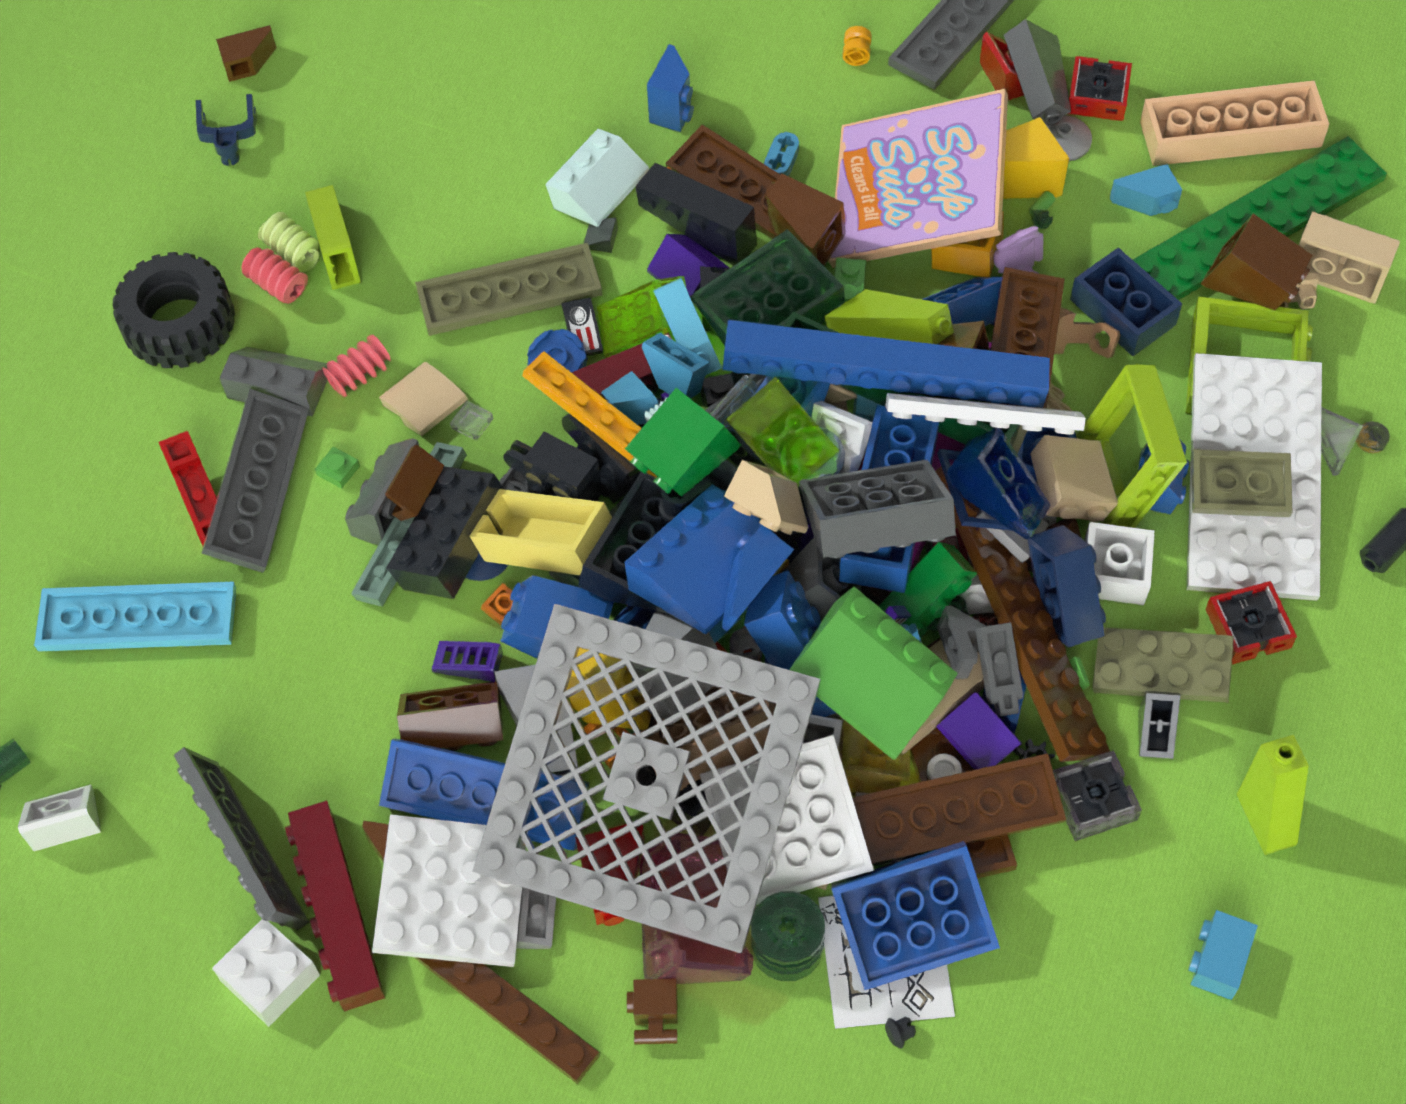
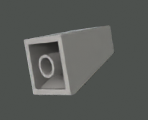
M656 611L646 627V630L718 650L709 632L704 634L669 613ZM632 663L639 677L655 670ZM665 672L672 687L687 680V678ZM660 675L643 684L651 699L668 690ZM698 682L704 694L712 687L711 685ZM693 684L676 693L684 709L700 699ZM672 697L655 705L663 719H667L679 712Z

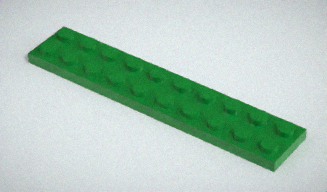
M1347 136L1132 260L1176 299L1180 300L1203 286L1201 282L1223 245L1253 213L1288 237L1306 227L1312 212L1321 215L1330 213L1383 182L1387 172Z

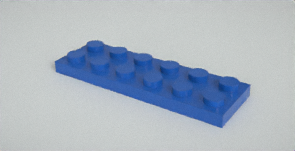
M392 739L379 806L438 820L487 825L505 763L401 739ZM541 772L536 791L549 784L544 772ZM552 774L555 780L563 777L560 775ZM571 779L559 786L566 802L583 794L575 779ZM584 781L587 789H589L590 782ZM553 790L537 798L545 814L561 806ZM586 800L570 808L578 824L582 822ZM531 805L526 825L539 818L533 805ZM565 812L548 820L556 836L572 828ZM543 824L528 831L531 841L544 844L551 840ZM576 833L560 842L562 848L573 851L577 849Z

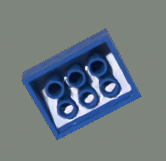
M713 484L625 561L630 591L704 634H707L723 619L732 562L740 551L736 544L748 530L754 534L761 526L758 517L752 514L747 516L732 508L735 502L724 497L726 491Z
M964 841L832 883L831 890L864 990L1000 948Z

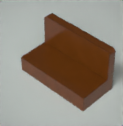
M414 445L410 448L385 492V496L396 504L392 515L400 521L417 516L444 468L441 462L419 445Z

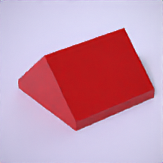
M986 32L982 38L979 63L995 91L1005 89L1008 100L1024 96L1006 41Z

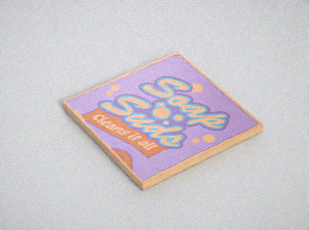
M1005 89L842 125L835 199L844 202L846 235L829 259L832 268L836 266V258L870 261L1001 235L1008 95Z

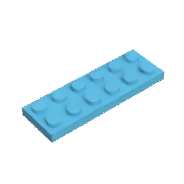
M234 582L43 588L34 646L37 651L231 645L236 586Z

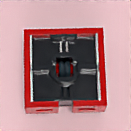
M1076 56L1069 93L1071 112L1068 114L1123 121L1127 107L1132 63L1109 60L1108 63H1102L1096 58Z
M1271 581L1209 598L1205 610L1216 634L1234 636L1232 665L1255 659L1260 651H1265L1266 655L1293 647L1297 635Z

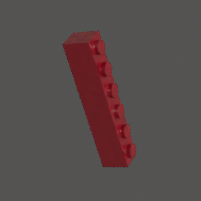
M328 801L288 812L290 825L285 827L290 846L296 845L299 855L294 856L293 860L298 876H305L307 886L301 887L306 906H313L315 917L310 918V923L315 938L321 937L324 946L323 949L318 950L323 969H330L333 980L327 982L332 1002L339 1001L345 1012L384 999V992L347 861Z

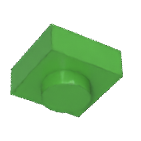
M333 446L317 465L315 471L317 476L342 489L360 467L358 459Z

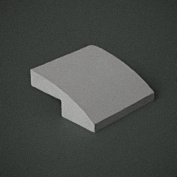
M522 887L516 949H550L552 947L556 897Z

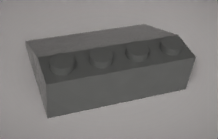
M928 460L799 480L815 542L823 557L841 558L847 553L859 551L872 553L883 547H907L914 542L926 540L938 542L944 540L945 537L956 536L954 499Z

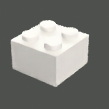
M1089 522L1084 541L1091 544L1096 553L1097 562L1094 563L1095 575L1101 584V593L1098 594L1099 599L1144 605L1151 588L1154 530Z
M263 919L212 968L219 980L268 1027L320 976L314 963L269 921Z

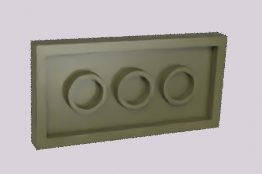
M1103 627L1105 636L1098 638L1093 680L1094 693L1144 696L1145 691L1180 693V699L1229 703L1234 636Z

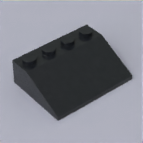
M640 472L583 564L578 586L607 601L668 613L628 588L625 561L669 523L659 515V505L663 499L661 497L662 488L653 482L656 477Z

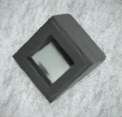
M617 218L604 219L598 227L589 224L584 243H588L590 250L612 253L618 231Z

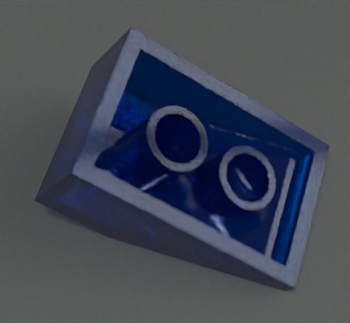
M1001 428L993 429L968 441L947 471L952 484L959 489L966 500L1025 540L1033 536L1051 506Z

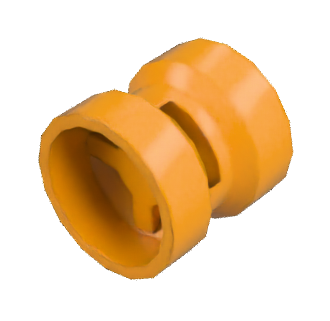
M853 26L846 30L842 58L847 64L861 66L870 60L872 34L867 28Z

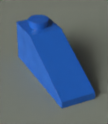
M763 525L754 534L748 530L736 544L740 551L732 562L722 628L726 632L794 550Z

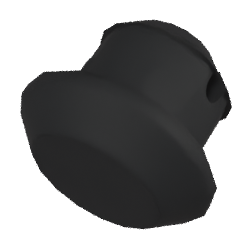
M904 1016L897 1021L891 1018L887 1019L885 1025L887 1036L890 1042L898 1048H903L905 1045L904 1041L912 1037L914 1038L916 1034L915 1026L911 1025L912 1021L910 1018Z

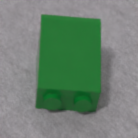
M675 388L625 449L633 456L630 461L631 464L643 474H646L648 470L654 473L657 477L653 482L669 494L673 489L682 497L737 451L741 444L723 424L678 388Z

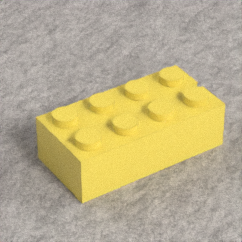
M499 489L486 509L489 516L482 515L469 537L485 562L581 575L583 564L608 526L612 516L604 502Z

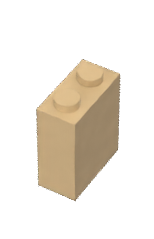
M1044 435L1030 453L1047 516L1098 522L1103 521L1118 504L1100 441Z

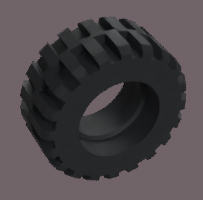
M168 252L167 256L162 257L160 254L151 256L152 260L147 262L143 260L136 264L134 271L129 270L124 275V282H119L112 303L115 321L128 349H131L138 359L145 360L147 364L157 366L159 363L162 368L172 369L173 365H179L180 368L189 367V363L196 361L198 364L205 361V356L209 354L213 356L219 350V345L226 343L230 337L228 332L233 330L235 323L233 318L235 316L234 305L225 280L216 266L210 265V262L202 257L196 259L193 254L184 253L183 255H178L177 252ZM192 300L197 302L189 313L178 319L170 321L151 319L159 308L172 301Z

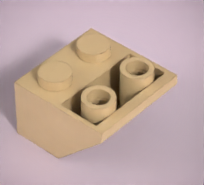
M742 460L724 497L735 502L732 508L747 516L752 514L760 518L759 523L773 531L778 532L780 530L789 535L793 531L806 533L808 525L797 483L771 468Z

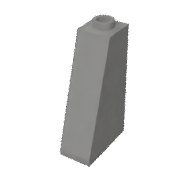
M536 665L495 671L500 695L516 726ZM563 703L557 723L570 717ZM571 724L558 731L565 747L574 742ZM553 736L546 757L559 751ZM573 750L569 755L576 768H578L576 752ZM564 757L547 765L551 773L564 776L571 772Z

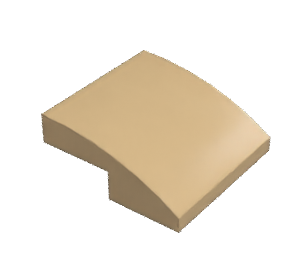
M427 362L422 363L379 397L384 407L400 416L406 427L421 436L468 400L466 395L451 380Z

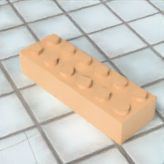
M1315 81L1145 99L1140 120L1153 166L1319 148L1323 145L1330 125Z

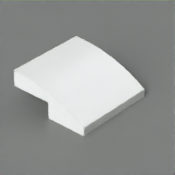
M823 401L814 403L810 427L821 426L827 428L843 444L845 459L839 474L858 471L868 444L873 422Z

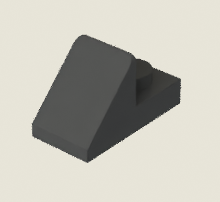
M945 606L937 629L950 666L958 673L955 679H968L978 659L977 651L979 649L975 628L985 627V625L953 606Z

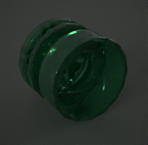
M781 891L766 897L756 907L751 919V954L757 967L773 979L797 981L809 976L819 965L824 952L825 920L819 906L808 896L795 891ZM785 927L788 931L782 932V928ZM794 928V933L790 934L789 930Z

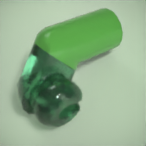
M1045 191L1029 208L1033 225L1039 229H1046L1053 222V216L1049 217V211L1047 210L1055 202V197L1049 191Z

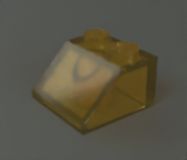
M844 720L839 755L851 796H856V792L874 793L907 785L910 773V749L904 754L900 753L893 760Z

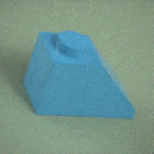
M1165 164L1115 179L1110 200L1114 204L1153 216L1160 213H1169L1178 208L1182 188L1169 166Z
M662 333L643 342L642 350L656 383L661 390L670 395L675 388H678L690 399L701 392L709 361Z
M632 371L601 392L610 404L637 425L647 423L644 416L645 411L649 412L650 408H654L656 404L659 405L654 394Z

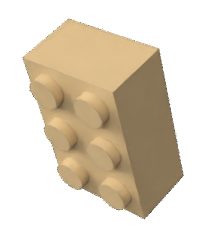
M1312 212L1299 246L1313 255L1307 267L1310 269L1309 273L1317 272L1319 277L1318 285L1375 304L1400 241L1326 215Z

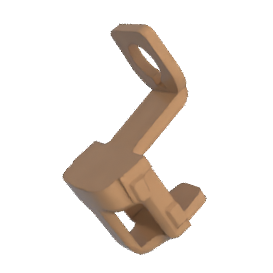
M1061 307L1054 354H1063L1067 343H1088L1093 352L1106 358L1113 357L1120 338V332L1104 322H1073L1076 313ZM1102 331L1108 333L1110 343L1107 348L1100 346L1098 339L1095 338L1096 333H1101Z

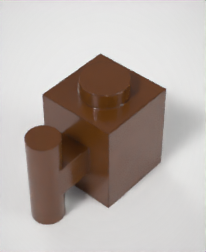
M676 979L633 980V991H627V1013H633L635 1025L648 1024V1030H634V1045L678 1044L677 1029H663V1024H678Z

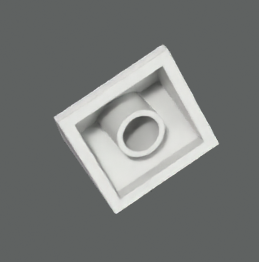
M91 784L24 804L18 830L33 851L101 832L94 791Z

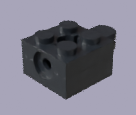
M570 413L562 418L563 429L578 444L577 448L598 459L602 486L601 495L608 497L614 504L629 492L641 471Z
M545 431L532 447L519 440H515L510 449L503 455L504 461L509 467L526 475L529 493L596 501L602 493L598 459Z

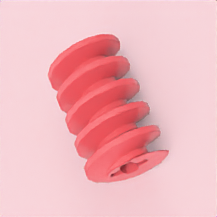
M256 247L251 249L241 266L242 273L246 278L251 279L253 283L268 291L271 296L276 297L282 303L290 304L294 302L305 290L308 283L307 274L300 272L297 267L291 266L290 262L283 260L280 255L274 254V251L269 248L262 250Z
M369 335L367 343L359 341L357 349L350 347L347 350V356L339 354L337 362L330 360L327 362V369L322 367V370L333 389L345 398L347 396L346 386L356 391V379L365 385L367 383L365 374L368 373L373 378L377 377L375 367L377 366L385 372L387 368L384 361H390L391 359L379 339L374 335Z

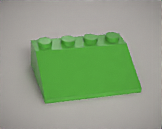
M855 587L834 602L790 668L791 671L821 679L817 697L893 760L898 757L944 698L958 674Z

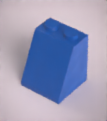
M532 575L522 583H517L511 593L510 600L513 603L511 610L507 612L502 621L501 628L504 629L500 642L538 659L554 604L609 619L614 602L607 601L583 588Z

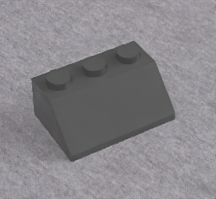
M245 347L230 353L221 373L220 381L228 399L245 402L247 393L250 389L308 408L307 415L313 417L327 383L322 367L327 369V363Z
M412 438L391 444L385 453L377 458L374 472L370 479L363 482L359 498L355 504L350 505L346 512L345 521L351 536L377 546L379 545L395 517L392 515L396 504L385 496V492L410 448L414 445H419L418 440Z

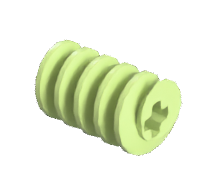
M284 212L273 214L260 227L258 239L280 255L282 259L290 262L291 266L297 267L300 272H307L317 264L319 260L318 240L311 237V234L307 231H303V228L298 224L296 225L295 221L288 218V215Z

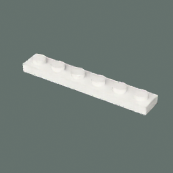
M887 393L886 398L887 411L893 412V417L911 419L912 414L925 415V420L933 422H944L945 417L957 418L958 423L965 425H976L978 420L988 421L990 426L997 428H1009L1010 424H1020L1022 429L1028 431H1042V427L1055 428V432L1060 434H1074V430L1084 431L1086 419L1078 411Z

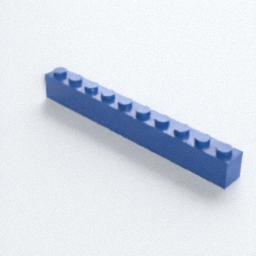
M728 320L722 370L735 373L759 374L768 377L792 378L801 381L826 382L834 385L860 386L867 389L877 388L894 390L896 392L926 394L928 396L953 397L961 400L987 401L994 404L1004 403L1043 408L1049 391L1050 358Z

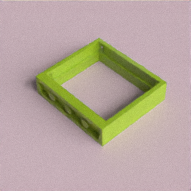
M1198 297L1193 313L1185 413L1192 414L1194 356L1196 353L1206 354L1209 324L1293 334L1291 360L1310 362L1312 349L1307 348V341L1311 340L1313 327L1308 325L1309 311L1284 307L1272 310L1253 303Z
M1138 363L1126 365L1085 422L1084 431L1080 430L1076 437L1077 439L1100 441L1118 501L1115 508L1100 522L1102 524L1135 528L1186 465L1187 461L1156 366L1140 365ZM1135 405L1151 456L1124 490L1109 439Z

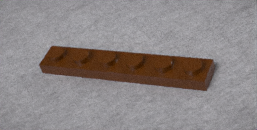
M415 957L418 962L576 1084L581 1081L600 1057L596 1049L486 965Z

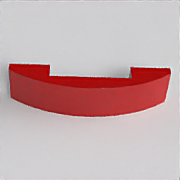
M187 430L158 443L203 546L217 497Z

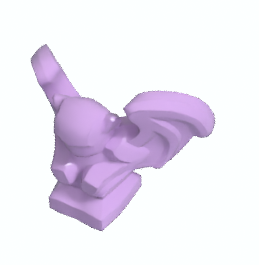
M1032 226L1026 229H1019L1015 234L1005 238L996 245L998 250L995 251L993 260L995 266L999 268L998 272L1003 273L1004 267L1038 273L1032 269L1034 261L1039 262L1043 260V234L1038 232V227Z

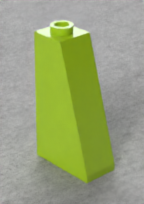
M333 185L305 192L332 290L361 283Z
M865 289L825 316L828 328L844 334L938 344L954 333L948 304Z
M1294 734L1260 745L1236 794L1264 855L1296 846L1298 843L1309 765Z

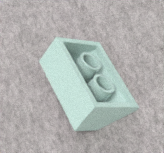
M597 129L546 183V187L555 210L598 227L636 187L638 182L648 172L649 167L621 137Z

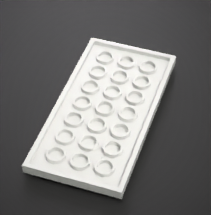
M1195 354L1193 364L1191 454L1193 449L1291 453L1293 513L1291 517L1192 513L1191 460L1187 590L1227 593L1271 581L1279 598L1314 601L1319 599L1322 363Z

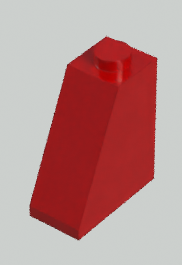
M627 824L609 828V831L613 834L626 827ZM641 825L636 829L643 842H645L644 826ZM603 831L584 835L589 846L606 838ZM631 831L615 839L623 856L639 848ZM575 837L577 850L579 853L584 849L578 837ZM609 843L593 852L601 868L617 860ZM642 853L626 862L634 878H637L639 874ZM588 856L580 859L582 868L595 871ZM621 866L605 873L606 875L628 881ZM593 909L597 925L613 926L624 921L623 917Z

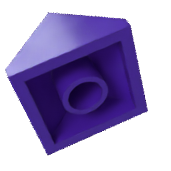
M666 234L650 262L647 272L662 285L682 278L693 302L701 296L700 266L710 267L711 272L724 273V270L730 269V267L686 235Z
M978 692L973 693L936 726L974 770L999 764L1023 744Z

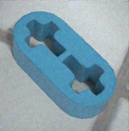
M789 132L778 134L772 142L764 164L774 170L779 162L781 167L774 171L780 175L782 173L789 176L799 152L798 137ZM786 145H790L786 148L785 152H782V148H784Z

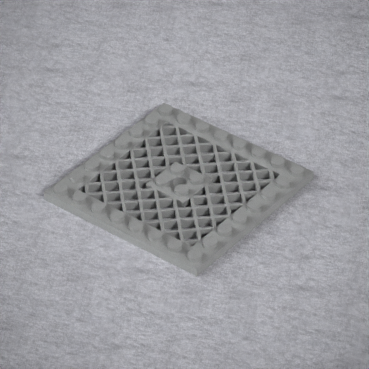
M554 604L472 872L731 951L743 953L821 679ZM579 648L589 650L577 657ZM600 654L617 658L621 661L606 668ZM594 656L601 672L585 680L578 665ZM632 663L655 670L639 677ZM627 666L635 681L618 690L610 674ZM573 670L580 683L567 690ZM665 672L687 678V680L672 687ZM660 675L668 690L651 699L643 684ZM606 678L613 693L596 701L589 686ZM698 682L721 689L706 697ZM693 684L701 700L684 709L676 693ZM638 687L646 702L629 711L622 695ZM584 689L592 705L575 713L568 698ZM732 692L750 696L754 699L739 707ZM727 694L734 710L717 718L710 702ZM672 697L679 712L663 721L655 705ZM617 699L624 715L608 723L601 707ZM765 701L776 704L773 716ZM563 703L570 717L557 723ZM760 703L768 719L751 728L743 712ZM705 706L713 722L696 730L688 715ZM650 708L658 724L641 733L633 717ZM595 711L603 726L587 735L579 719ZM738 715L746 732L729 740L721 724ZM683 718L691 734L674 742L667 726ZM628 720L636 736L623 732L619 743L612 729ZM574 723L581 739L565 747L558 731ZM770 726L764 748L762 749L755 734ZM717 728L724 744L708 752L700 736ZM661 730L669 745L646 738ZM607 733L614 748L598 757L590 741ZM553 736L559 751L546 757ZM750 737L758 753L741 762L733 746ZM695 739L703 755L688 763L691 752L680 749V747ZM585 744L593 760L576 768L569 753ZM728 749L736 766L719 774L711 758ZM615 756L610 776H608L602 762ZM564 757L571 772L555 780L547 765ZM760 760L753 783L745 768ZM706 761L715 777L698 786L690 770ZM596 766L604 782L588 790L580 774ZM644 766H652L657 774L655 782L649 786H643L638 781V772ZM543 770L549 784L536 791ZM740 771L748 788L731 796L723 780ZM684 775H686L693 789L678 797ZM575 778L583 794L566 802L559 786ZM718 783L726 800L710 808L702 791ZM606 789L603 800L616 804L599 812L592 796ZM553 790L561 806L545 814L537 798ZM750 794L743 817L735 801ZM696 795L704 812L688 820L680 803ZM586 800L594 816L578 824L570 808ZM531 805H533L539 818L526 825ZM730 805L738 822L721 830L713 814ZM625 806L649 814L633 822ZM674 809H676L683 824L666 832L659 817L671 820ZM620 810L627 826L611 834L603 818ZM565 812L572 828L556 836L548 820ZM708 817L716 834L700 842L692 825ZM653 819L661 836L644 844L636 828ZM598 822L606 838L589 846L581 830ZM543 824L551 840L535 848L527 832ZM740 828L733 851L725 836ZM686 829L695 846L678 854L670 837ZM631 831L639 848L623 856L615 839ZM576 833L584 850L568 858L560 842ZM521 838L523 839L528 851L519 849ZM720 839L729 856L711 864L703 848ZM664 841L673 858L656 866L648 850ZM609 843L617 860L601 868L593 852ZM554 846L562 861L539 855V853ZM698 851L707 868L690 877L682 859ZM642 853L651 870L634 878L626 862ZM588 856L595 871L573 865L572 863ZM730 862L723 886L715 870ZM676 863L685 880L668 889L660 871ZM621 866L628 881L606 875L605 873ZM710 873L718 891L702 899L693 882ZM654 875L662 891L639 885V883ZM688 885L696 902L672 894ZM720 896L717 908L705 905Z

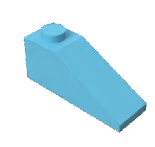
M682 278L653 290L676 342L710 362L706 375L721 369L719 359Z

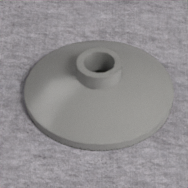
M1065 115L1059 122L1047 126L1068 155L1069 161L1077 160L1089 151L1092 144V134L1088 126L1081 120Z

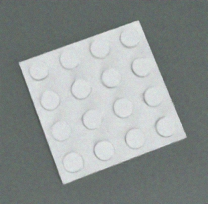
M834 735L802 745L757 904L874 870ZM760 760L745 768L753 783ZM736 764L719 768L717 770L719 774L727 771L728 769L736 766ZM712 771L700 774L702 784L715 777ZM740 771L723 780L731 796L748 788ZM718 783L704 790L710 808L726 800ZM750 794L735 801L743 817ZM730 805L713 814L721 830L738 822ZM740 828L725 836L733 851ZM718 839L723 857L725 858L729 855L725 850L721 840ZM730 862L726 864L727 871L729 869Z
M390 815L372 953L514 967L522 887L472 872L486 825ZM521 838L519 849L526 850V845Z

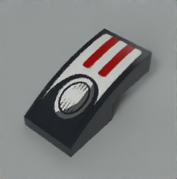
M591 298L561 303L566 329L578 336L586 347L587 356L603 353Z

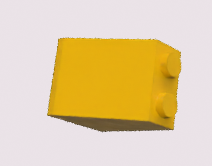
M1041 117L1006 130L1003 199L1039 198L1045 191L1051 192L1055 198L1063 194L1069 157Z
M579 648L577 657L589 650ZM600 654L606 668L621 661L620 659ZM594 656L578 665L585 680L601 672ZM627 666L610 674L618 690L632 682L633 677ZM573 670L567 690L580 683ZM606 678L589 686L596 701L613 693ZM636 688L622 695L629 711L646 702L642 693ZM584 689L569 697L572 708L577 710V712L592 705ZM617 699L601 707L608 723L624 715ZM646 710L633 717L640 730L648 729L652 714ZM595 711L582 718L583 722L602 725ZM628 720L617 726L632 729Z

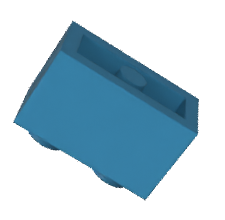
M1216 910L1211 921L1205 919L1198 937L1199 940L1204 941L1201 953L1194 951L1188 971L1194 973L1190 985L1232 1000L1239 989L1258 925Z

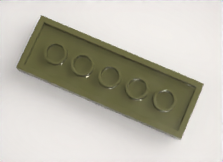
M588 243L415 282L429 336L555 307L565 302L602 296V287Z

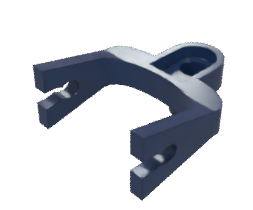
M246 94L247 120L241 124L229 127H206L207 118L205 112H203L202 101L195 100L199 140L205 143H214L217 154L221 156L222 164L229 166L228 159L231 160L232 165L239 162L240 158L237 153L239 140L252 137L256 133L257 111L252 94Z

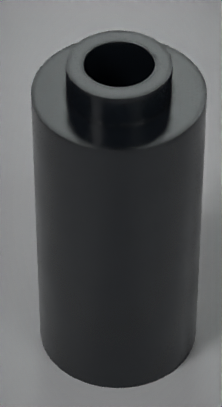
M1400 508L1360 550L1361 562L1367 570L1377 573L1386 572L1406 550V508Z

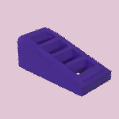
M439 641L431 670L434 673L494 682L496 681L495 671H499L503 656L501 644L492 642ZM446 651L452 652L449 664L443 663ZM458 654H464L461 664H456ZM470 655L475 656L474 664H468ZM482 657L487 658L486 665H480Z

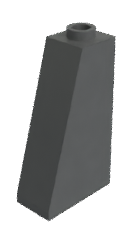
M1025 19L1005 33L1004 38L1032 119L1041 117L1043 122L1050 126L1059 122L1063 116L1071 112L1059 39L1051 32Z

